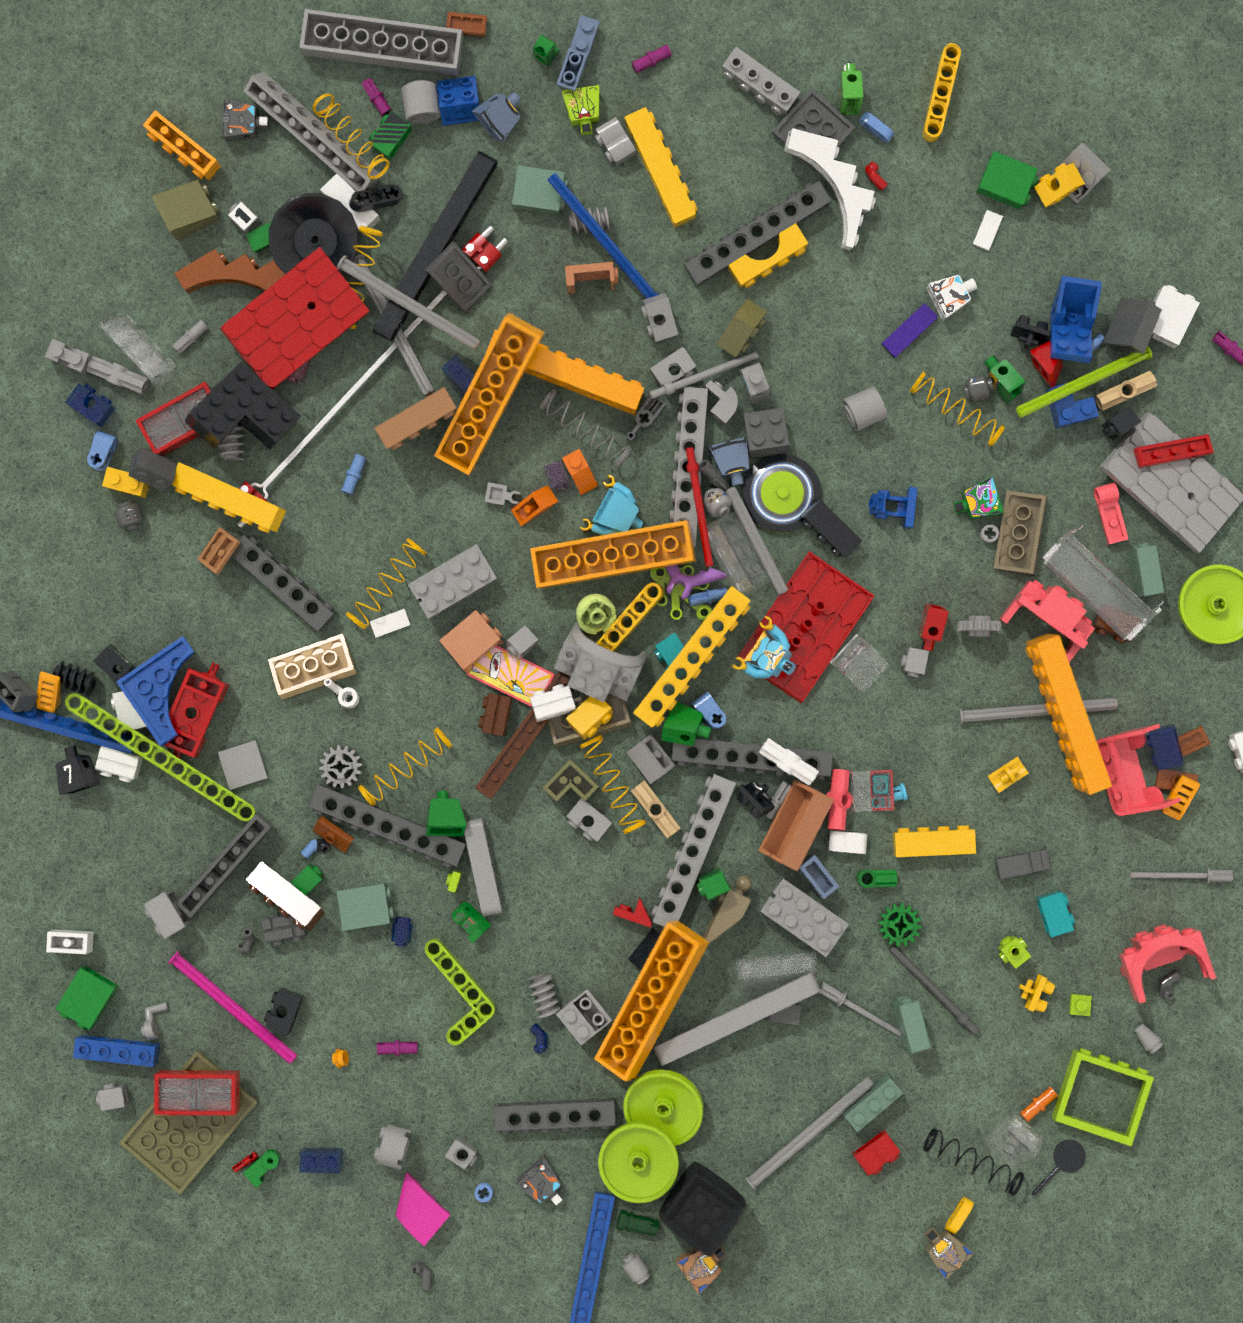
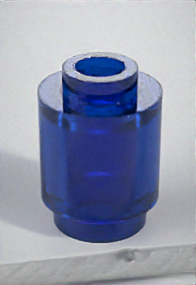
M395 917L391 941L395 942V946H406L407 943H411L413 926L411 918Z

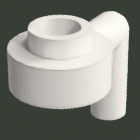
M329 678L324 680V685L338 695V701L342 706L353 708L358 704L359 694L353 688L347 687L343 689ZM349 696H353L351 702L347 701V698Z

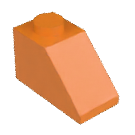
M580 449L562 458L581 495L598 487Z
M547 485L532 492L512 508L511 511L520 526H523L558 503V500Z

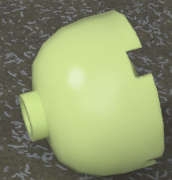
M587 595L579 602L576 608L577 621L581 629L589 634H597V632L602 630L605 632L616 621V609L611 600L604 595Z

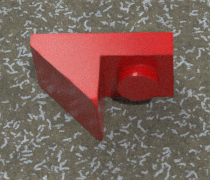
M640 897L634 912L631 911L632 907L624 904H620V906L615 905L613 915L651 928L652 922Z

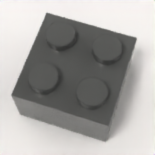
M783 408L743 414L749 458L788 453L789 440Z

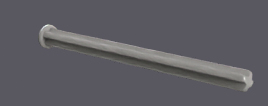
M346 255L341 258L337 266L338 270L342 269L472 350H476L479 346L480 341L354 264L347 259Z
M356 256L353 263L366 264L365 256ZM359 266L371 273L368 266ZM364 284L381 315L387 305L383 294ZM400 328L394 341L424 396L430 395L434 389Z
M1117 698L1082 700L1086 712L1115 710L1118 708ZM1045 704L974 710L959 709V722L963 724V722L1049 714Z
M866 1077L752 1175L746 1176L745 1179L750 1186L756 1190L757 1185L874 1087L871 1079Z

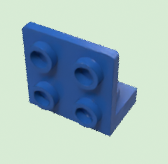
M475 76L437 81L439 109L443 126L479 121L472 112L479 106Z

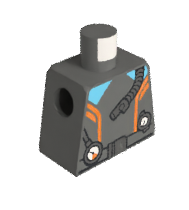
M224 99L222 137L226 142L257 138L258 128H269V117L258 116L259 111L255 105Z
M545 1154L516 1179L515 1184L540 1204L548 1198L556 1206L564 1198L557 1190L562 1185V1180Z

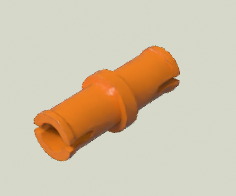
M1049 1086L1039 1097H1034L1032 1099L1033 1102L1019 1113L1029 1123L1040 1111L1044 1112L1046 1110L1045 1107L1057 1098L1058 1095Z

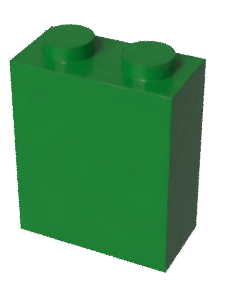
M993 151L976 192L1020 210L1023 205H1027L1031 194L1028 192L1030 187H1034L1039 176L1036 175L1038 168Z
M87 966L80 967L55 1009L60 1012L59 1014L66 1019L71 1018L76 1021L78 1027L90 1030L98 1022L119 986Z

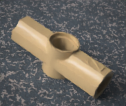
M1148 371L1095 395V402L1098 408L1104 411L1157 387L1154 374ZM1123 386L1129 389V396L1122 393Z
M645 780L631 790L666 838L680 829V826ZM653 804L661 806V812L658 815L650 812V807Z

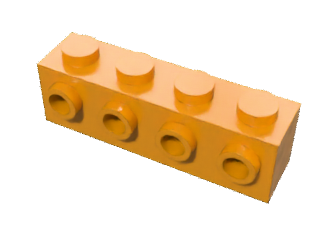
M156 110L143 124L144 128L148 131L146 135L154 142L160 141L163 144L162 148L170 155L175 153L178 156L177 160L185 167L191 166L194 169L192 172L198 178L202 179L204 177L209 181L221 167L213 156Z

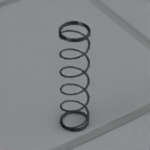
M933 1128L929 1132L923 1146L925 1152L930 1151L935 1143L938 1132H940L941 1145L937 1158L941 1156L951 1142L957 1141L958 1154L954 1167L957 1166L967 1151L973 1149L975 1150V1162L971 1175L974 1174L981 1162L986 1158H991L992 1171L988 1184H990L995 1174L1002 1167L1007 1166L1009 1168V1179L1005 1193L1009 1187V1194L1012 1196L1016 1195L1020 1190L1024 1180L1023 1172H1018L1010 1182L1011 1170L1008 1164L1002 1165L993 1174L994 1161L991 1156H986L976 1166L977 1152L974 1147L967 1149L959 1157L960 1143L958 1139L949 1141L942 1149V1131ZM1020 1177V1180H1019V1182H1018V1185H1017V1187L1015 1188V1190L1013 1191L1014 1186H1015V1183H1016V1181L1018 1180V1178Z

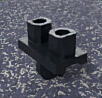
M1021 315L1018 321L1016 320L1010 335L1017 337L1018 341L1024 342V349H1028L1030 344L1034 346L1038 344L1043 345L1051 332L1048 331V323L1038 321L1036 326L1029 324L1030 318L1028 316Z
M750 782L747 785L741 784L739 786L740 794L737 800L744 806L750 802L754 805L750 810V814L754 818H760L766 812H770L775 808L768 800L770 796L766 793L769 789L767 784L760 786L757 782L754 784Z

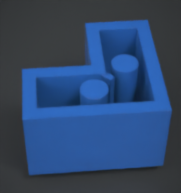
M1065 384L1057 385V386H1054V387H1052V388L1050 387L1049 389L1046 390V393H1048V392H1050V391H1052V390H1054V389H1056V388H1058V387H1060V386H1063V385H1065ZM1070 394L1049 404L1055 429L1094 420L1099 416L1094 397L1074 402L1073 394Z

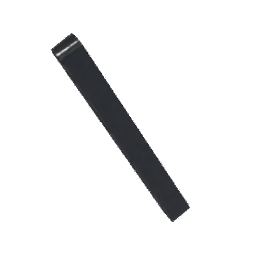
M481 151L477 153L396 288L398 291L417 302L431 278L425 270L454 240L495 171L498 160ZM390 299L373 328V333L392 342L410 311Z

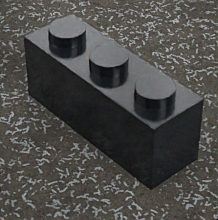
M816 499L800 516L804 520L802 524L810 531L813 529L817 533L816 537L823 544L827 542L832 547L830 551L838 558L840 556L847 558L862 542L820 499Z

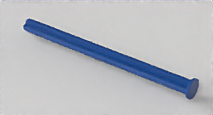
M556 173L552 174L548 178V182L643 296L647 299L659 295V292L655 293Z

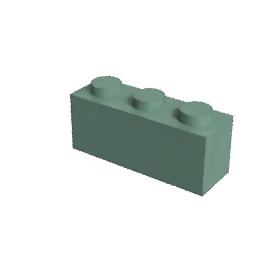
M887 1074L871 1090L849 1107L843 1115L858 1132L900 1097L903 1092Z

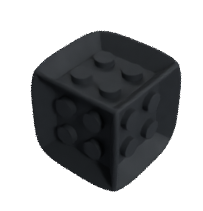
M694 1162L686 1169L666 1197L659 1210V1218L670 1231L699 1252L711 1256L725 1241L740 1219L746 1203L744 1197L729 1183L707 1167Z

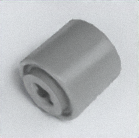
M417 80L401 88L405 119L408 123L421 124L440 118L441 113L435 83Z
M873 385L843 400L845 415L850 425L857 431L863 430L888 417L882 398Z

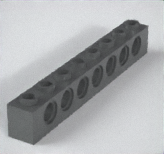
M820 181L808 183L803 187L804 190L798 194L796 192L792 193L786 198L787 201L782 204L776 203L765 215L760 213L753 218L752 223L748 225L744 223L736 229V233L731 236L730 234L723 236L719 240L720 243L715 246L713 244L707 246L699 256L695 254L686 260L687 263L684 269L696 288L727 270L728 265L744 255L749 256L777 239L779 233L795 223L799 225L830 206L832 200ZM809 198L812 204L806 206L802 203V199ZM791 208L795 211V215L788 216L785 210ZM776 219L779 224L773 227L769 225L768 221ZM754 229H759L762 232V235L760 237H755L752 235L751 231ZM741 239L745 242V246L737 247L735 241ZM726 250L729 255L726 258H721L718 252ZM708 260L712 263V266L704 268L701 262Z
M696 739L692 746L697 748L698 754L695 758H689L686 752L691 746L673 743L671 760L675 761V765L687 766V762H693L695 767L707 768V764H713L715 769L726 770L727 766L735 767L734 771L746 772L747 768H752L754 773L766 774V770H772L774 775L786 776V772L777 767L776 764L769 766L766 763V757L759 753L763 745ZM711 748L715 749L718 753L717 758L714 760H709L706 756L707 751ZM784 748L801 757V760L805 763L808 759H814L816 761L815 769L819 771L815 779L825 780L826 776H831L833 752ZM731 750L737 753V759L734 762H729L726 758L727 753ZM751 752L757 756V761L754 764H749L746 761V756Z
M322 784L317 785L309 807L313 808L312 812L323 816L324 813L331 815V820L338 823H342V821L350 823L349 827L358 831L361 828L368 830V835L375 838H379V836L387 838L386 842L396 846L398 843L405 845V850L416 853L417 850L424 853L423 857L433 861L435 858L442 860L441 864L449 868H453V865L458 866L467 843L451 836H426V826L379 807L371 806L367 802ZM330 799H334L337 802L335 810L328 808L327 803ZM351 806L355 809L354 817L347 816V807ZM366 814H371L374 817L372 825L365 823L364 817ZM385 821L392 824L391 832L383 830L382 826ZM403 829H408L411 832L409 840L401 837ZM422 836L429 839L428 847L420 845L419 839ZM439 844H445L448 847L447 854L442 855L438 852Z

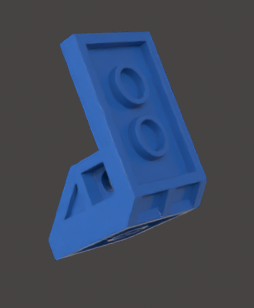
M1068 276L1061 277L1050 314V358L1084 363L1091 362V329L1096 318L1102 287L1101 281Z

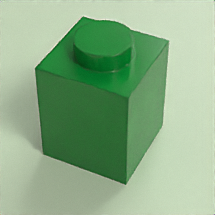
M310 864L291 883L307 896L324 879L322 876L323 871L317 865L312 866Z

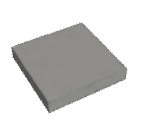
M257 740L218 752L229 790L269 778Z

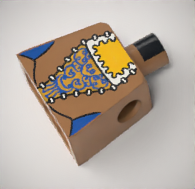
M721 1246L711 1256L693 1249L678 1256L676 1264L696 1292L700 1294L721 1273L722 1270L718 1261L725 1257L726 1253Z

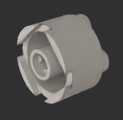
M390 1124L387 1127H382L379 1137L382 1143L380 1147H376L374 1154L377 1164L401 1170L402 1166L399 1163L400 1161H405L410 1142L407 1134L411 1135L412 1130Z

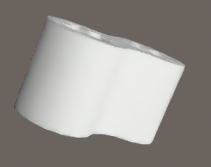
M830 830L828 850L866 854L868 834Z

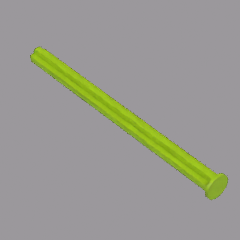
M1147 346L1144 354L1131 353L1018 406L1016 413L1019 417H1024L1142 360H1150L1152 358V351Z

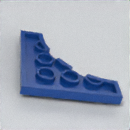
M184 636L116 681L161 747L178 736L169 713L170 689L179 669L195 654Z

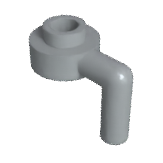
M167 1002L145 1008L146 1021H144V1026L141 1027V1032L148 1041L158 1039L159 1032L153 1014L169 1010Z

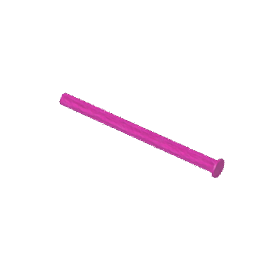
M179 951L169 960L168 964L172 963L288 1063L294 1061L297 1057L296 1053L179 954Z

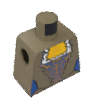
M931 1227L924 1234L931 1242L925 1248L945 1280L974 1255L966 1244L946 1229L939 1234Z

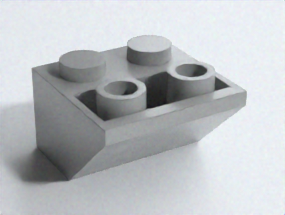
M1083 142L1061 163L1066 165L1074 163L1085 182L1083 186L1068 195L1077 204L1111 170Z
M588 989L572 998L556 1012V1015L580 1045H583L612 1021Z

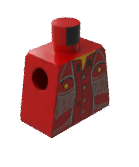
M925 603L919 630L920 637L924 638L921 649L933 651L935 641L941 642L949 612L945 607ZM935 627L933 632H928L929 628Z

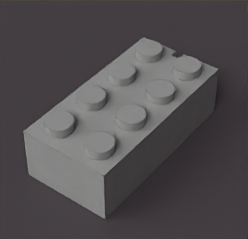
M476 544L409 583L408 586L418 601L422 600L419 604L427 618L431 620L496 582L498 579Z
M781 877L771 891L776 896L773 898L768 895L759 908L760 912L827 957L849 924Z

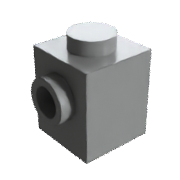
M911 647L907 648L906 655H902L900 666L903 667L904 672H907V676L919 678V675L925 674L929 651Z
M115 1082L104 1084V1088L100 1089L96 1095V1102L100 1106L101 1111L121 1108L129 1104L126 1084L116 1085Z

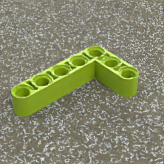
M433 938L425 945L426 955L472 1007L447 1032V1041L451 1045H459L493 1016L496 1005L440 939ZM431 943L439 945L440 950L438 953L430 951L429 946ZM449 958L453 963L452 967L445 968L442 964L443 959ZM459 973L463 974L466 978V981L464 983H458L455 979V975ZM476 989L479 996L471 998L468 995V990ZM489 1004L492 1011L486 1014L482 1012L481 1006ZM473 1017L477 1024L472 1027L468 1026L466 1019ZM458 1030L461 1033V1038L453 1039L451 1031Z

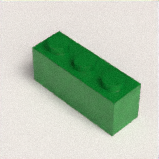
M720 867L699 876V882L696 883L702 897L706 896L708 900L730 890Z

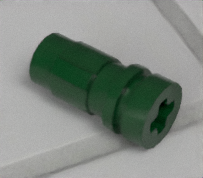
M620 1209L616 1230L623 1231L626 1229V1232L635 1231L644 1235H657L659 1220L635 1215L631 1211L627 1213L626 1210Z

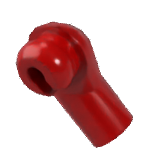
M870 162L869 165H866L865 172L870 181L882 191L888 183L876 172L879 169L878 165L875 162Z

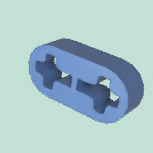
M865 112L859 119L862 126L885 143H889L894 136V132L887 125L869 112Z

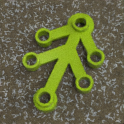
M690 565L684 566V568H679L681 573L685 574L684 570L686 568H691L692 573L688 576H692L694 574V568ZM665 567L650 571L651 578L664 589L663 597L665 598V603H657L660 607L667 604L665 583L668 585L671 579ZM658 569H662L664 571V575L658 576L656 574V571ZM707 583V586L705 588L697 586L693 587L692 589H699L701 591H704L709 587V583ZM680 584L676 585L671 593L672 610L670 616L674 620H679L682 617L679 596L682 597L685 587ZM708 605L691 606L696 610L698 619L705 621L712 612ZM706 609L708 615L702 616L700 611ZM674 610L680 612L678 618L673 617L672 613Z

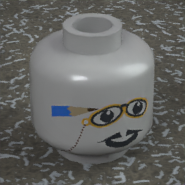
M711 488L703 495V506L712 517H724L730 512L732 501L721 488Z

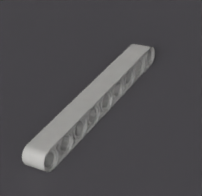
M808 973L662 1042V1044L654 1046L653 1049L661 1066L666 1065L820 992L821 989L813 973Z

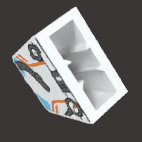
M959 275L929 283L926 289L942 321H944L970 302L971 297L969 293L976 290L977 285L973 278L963 282Z

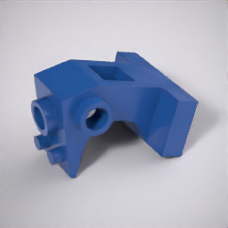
M909 487L906 497L891 496L890 491L878 490V493L871 494L868 504L870 508L869 514H874L876 519H887V516L904 518L903 528H913L917 488ZM886 500L898 502L897 512L885 510Z

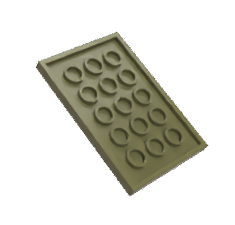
M197 1050L181 1070L222 1069ZM240 1086V1111L236 1115H154L153 1102L119 1144L180 1195L258 1103V1100Z

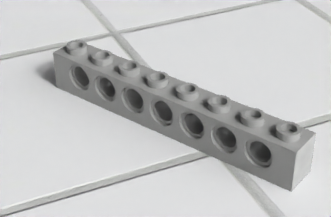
M265 72L251 76L243 90L250 98L356 191L375 187L381 177L370 179L367 175L368 168H362L358 165V155H350L346 150V143L339 142L336 139L335 133L328 129ZM348 146V150L351 153L357 154L352 148ZM359 155V163L365 167L369 166L370 164ZM374 168L370 172V176L379 174Z
M684 387V392L679 394V404L683 405L682 412H678L677 423L681 424V430L676 432V443H679V451H675L674 463H678L677 471H673V482L676 483V490H672L671 502H675L674 510H670L669 522L674 523L685 520L690 522L693 546L695 548L698 519L693 490L683 492L680 488L681 484L685 482L689 483L692 487L690 473H686L682 469V465L688 463L686 451L683 447L687 443L694 445L695 460L699 466L703 458L708 389ZM694 404L697 406L698 411L696 413H689L687 406ZM687 424H694L696 431L688 433L685 430V426ZM701 470L697 472L699 483L701 484ZM687 502L690 505V510L682 512L679 509V504Z
M713 774L712 777L708 776L704 785L707 788L705 795L701 794L696 804L699 806L697 814L693 813L689 824L692 825L690 831H685L681 840L684 843L682 850H677L673 860L676 861L674 869L670 868L666 879L669 880L666 887L662 886L658 896L661 898L658 906L654 905L650 916L653 917L652 921L665 927L667 922L680 920L736 785L735 782ZM714 790H718L721 794L720 799L716 802L710 799V793ZM705 809L713 811V817L709 820H705L702 817V812ZM698 827H702L706 831L705 836L702 838H697L694 835V831ZM689 846H696L698 848V853L693 857L687 854ZM683 864L690 866V872L687 875H682L679 872V867ZM674 883L682 884L683 889L680 893H674L671 890ZM667 901H672L675 904L673 911L668 912L664 909V904Z

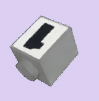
M242 201L235 203L227 214L245 234L254 230L261 223L260 219Z

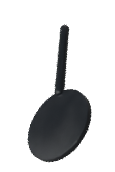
M1064 1140L1056 1146L1053 1156L1057 1166L1032 1192V1195H1036L1059 1169L1065 1172H1075L1083 1166L1086 1155L1080 1143L1074 1140Z

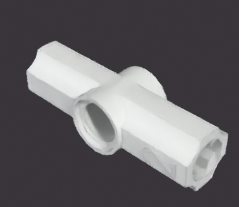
M769 738L759 751L761 755L776 763L777 767L789 775H794L809 786L819 772L802 761L801 757L788 749H784Z

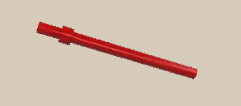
M686 448L688 460L686 466L691 478L706 567L713 566L697 472L699 471V466L695 460L694 448Z

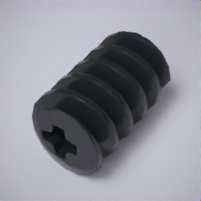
M61 661L52 673V675L60 677V686L63 684V687L66 689L71 687L72 691L78 690L79 694L86 693V696L89 697L96 685L95 673L92 671L87 676V669L79 673V666L72 670L71 663L64 667L65 661Z

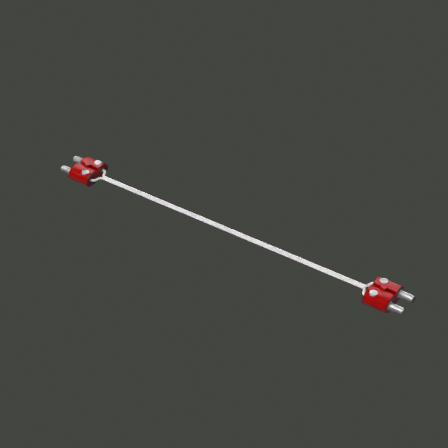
M490 225L482 234L477 232L461 249L468 258L477 264V268L479 270L482 269L484 272H487L502 256L500 251L509 243L505 238L495 247L486 239L494 231V228ZM444 290L428 305L427 308L429 310H432L446 295ZM417 317L403 332L405 337L423 320L422 318ZM394 342L263 484L252 483L250 485L245 481L239 489L269 502L266 500L268 498L266 491L268 485L397 348L396 343ZM253 486H257L259 488L263 487L265 497H263ZM241 520L237 523L241 528L247 524Z

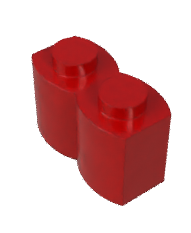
M883 1130L853 1152V1155L869 1176L871 1174H878L883 1169L882 1166L885 1163H892L897 1160L900 1150L888 1133Z

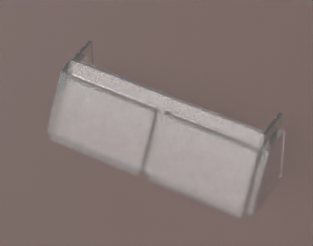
M1083 525L1078 529L1073 527L1043 557L1045 559L1044 564L1079 598L1085 599L1087 601L1086 604L1121 638L1131 641L1162 610L1159 607L1164 602L1162 601L1151 610L1074 537L1082 529Z

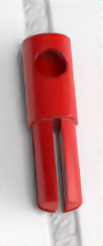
M254 1151L232 1167L233 1171L236 1173L259 1158L258 1154Z

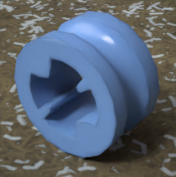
M485 1182L477 1185L475 1189L476 1199L480 1202H487L491 1199L493 1194L491 1185ZM487 1188L489 1195L481 1197V1193H478V1190Z

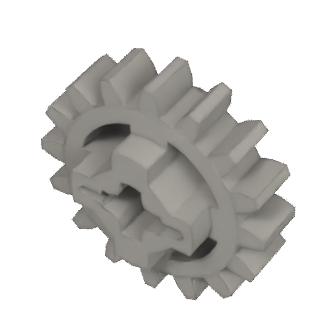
M969 616V621H957V631L969 632L970 637H990V632L1001 631V622L990 621V616Z
M337 745V750L331 747L330 754L327 752L323 753L326 759H320V762L324 763V766L319 767V770H324L321 777H327L326 783L333 782V787H337L340 784L341 788H345V783L352 786L351 780L358 781L359 779L356 775L362 774V771L358 770L359 767L363 766V763H358L361 756L355 757L356 750L353 749L350 752L349 746H345L344 750H342L341 745ZM336 754L335 761L329 764L330 759ZM344 754L348 755L353 762L346 760ZM340 761L342 764L350 765L349 767L342 769V772L340 769L332 768L333 766L339 765ZM350 769H354L351 776L346 779L347 772ZM329 771H333L338 779L334 778Z

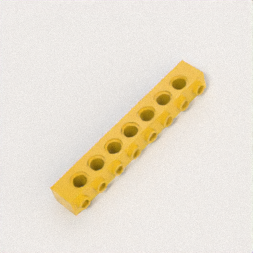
M731 586L633 714L653 728L654 725L658 727L665 719L662 716L667 709L671 711L677 703L675 700L679 693L683 695L689 688L687 682L690 678L695 679L702 671L699 668L703 662L708 663L714 654L711 651L714 647H720L726 640L724 637L725 633L728 630L732 632L739 623L736 621L740 614L744 616L751 606L748 603L751 600ZM731 605L735 608L734 616H727L724 609L726 606ZM715 621H720L723 624L721 632L713 630L712 624ZM708 637L711 640V646L703 648L700 645L701 638ZM696 653L699 656L698 663L691 664L688 661V655ZM682 668L687 672L684 680L676 678L675 672L677 669ZM667 684H671L675 689L674 694L671 696H667L663 692V687ZM654 700H659L662 703V709L658 712L651 709V703Z

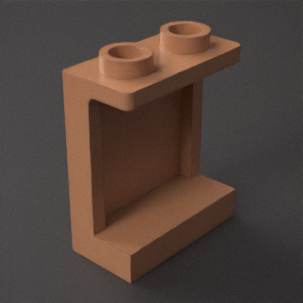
M613 262L565 266L568 294L576 293L575 281L610 279L611 290H615V284H618L617 267L613 268Z
M477 610L439 640L467 674L473 670L472 665L496 645L503 644V641L500 639L503 635L496 627L492 629L488 623L491 621L484 612L480 615Z

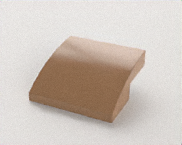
M219 527L197 560L219 575L240 544V541Z

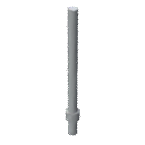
M755 351L674 383H665L661 388L650 391L649 396L651 399L662 395L668 396L673 394L675 390L759 358L758 353Z

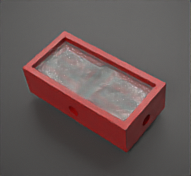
M203 382L135 420L153 453L163 457L199 437L184 420L189 412L212 391L209 384Z
M159 1070L154 1074V1115H236L240 1111V1071Z

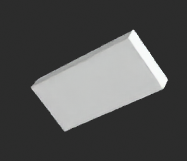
M987 210L972 245L989 251L1003 216Z
M405 609L370 621L375 638L411 625Z

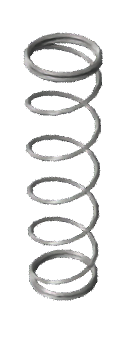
M552 389L540 404L539 409L544 410L547 407L546 414L553 415L568 403L562 416V427L570 425L573 421L578 419L583 414L576 430V437L581 438L585 436L588 432H590L597 426V429L591 441V449H596L600 447L603 443H605L612 437V440L609 444V447L605 455L606 461L612 460L618 454L623 452V454L615 463V467L618 468L623 463V461L628 457V455L632 451V448L626 446L615 456H613L610 459H607V455L614 440L615 434L609 436L604 442L593 448L592 444L597 434V431L600 427V423L594 425L589 431H587L583 435L577 436L579 427L585 416V412L579 414L574 420H572L568 424L563 425V419L570 405V400L564 403L559 409L549 414L548 409L550 403L557 393V390Z

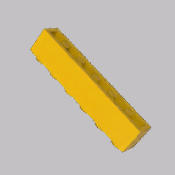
M644 107L625 116L624 123L674 228L695 219L696 212L698 211L697 206L693 200L690 201L687 195L689 190L686 183H682L679 178L681 173L678 166H673L671 151L668 147L665 148L662 142L664 137L661 130H656L654 125L656 120L653 113H648L647 108Z
M178 462L174 482L171 484L176 487L174 491L186 495L188 492L192 494V499L201 503L203 500L208 501L207 506L219 510L221 507L225 509L224 513L231 517L241 516L242 522L251 526L254 522L259 525L258 529L269 533L270 530L278 531L286 510Z

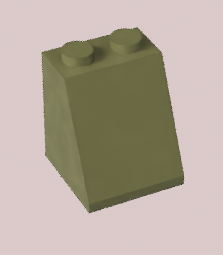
M199 180L151 196L169 232L178 241L220 219L217 215L220 212L215 201L211 202L208 197L211 195L206 184L202 185Z

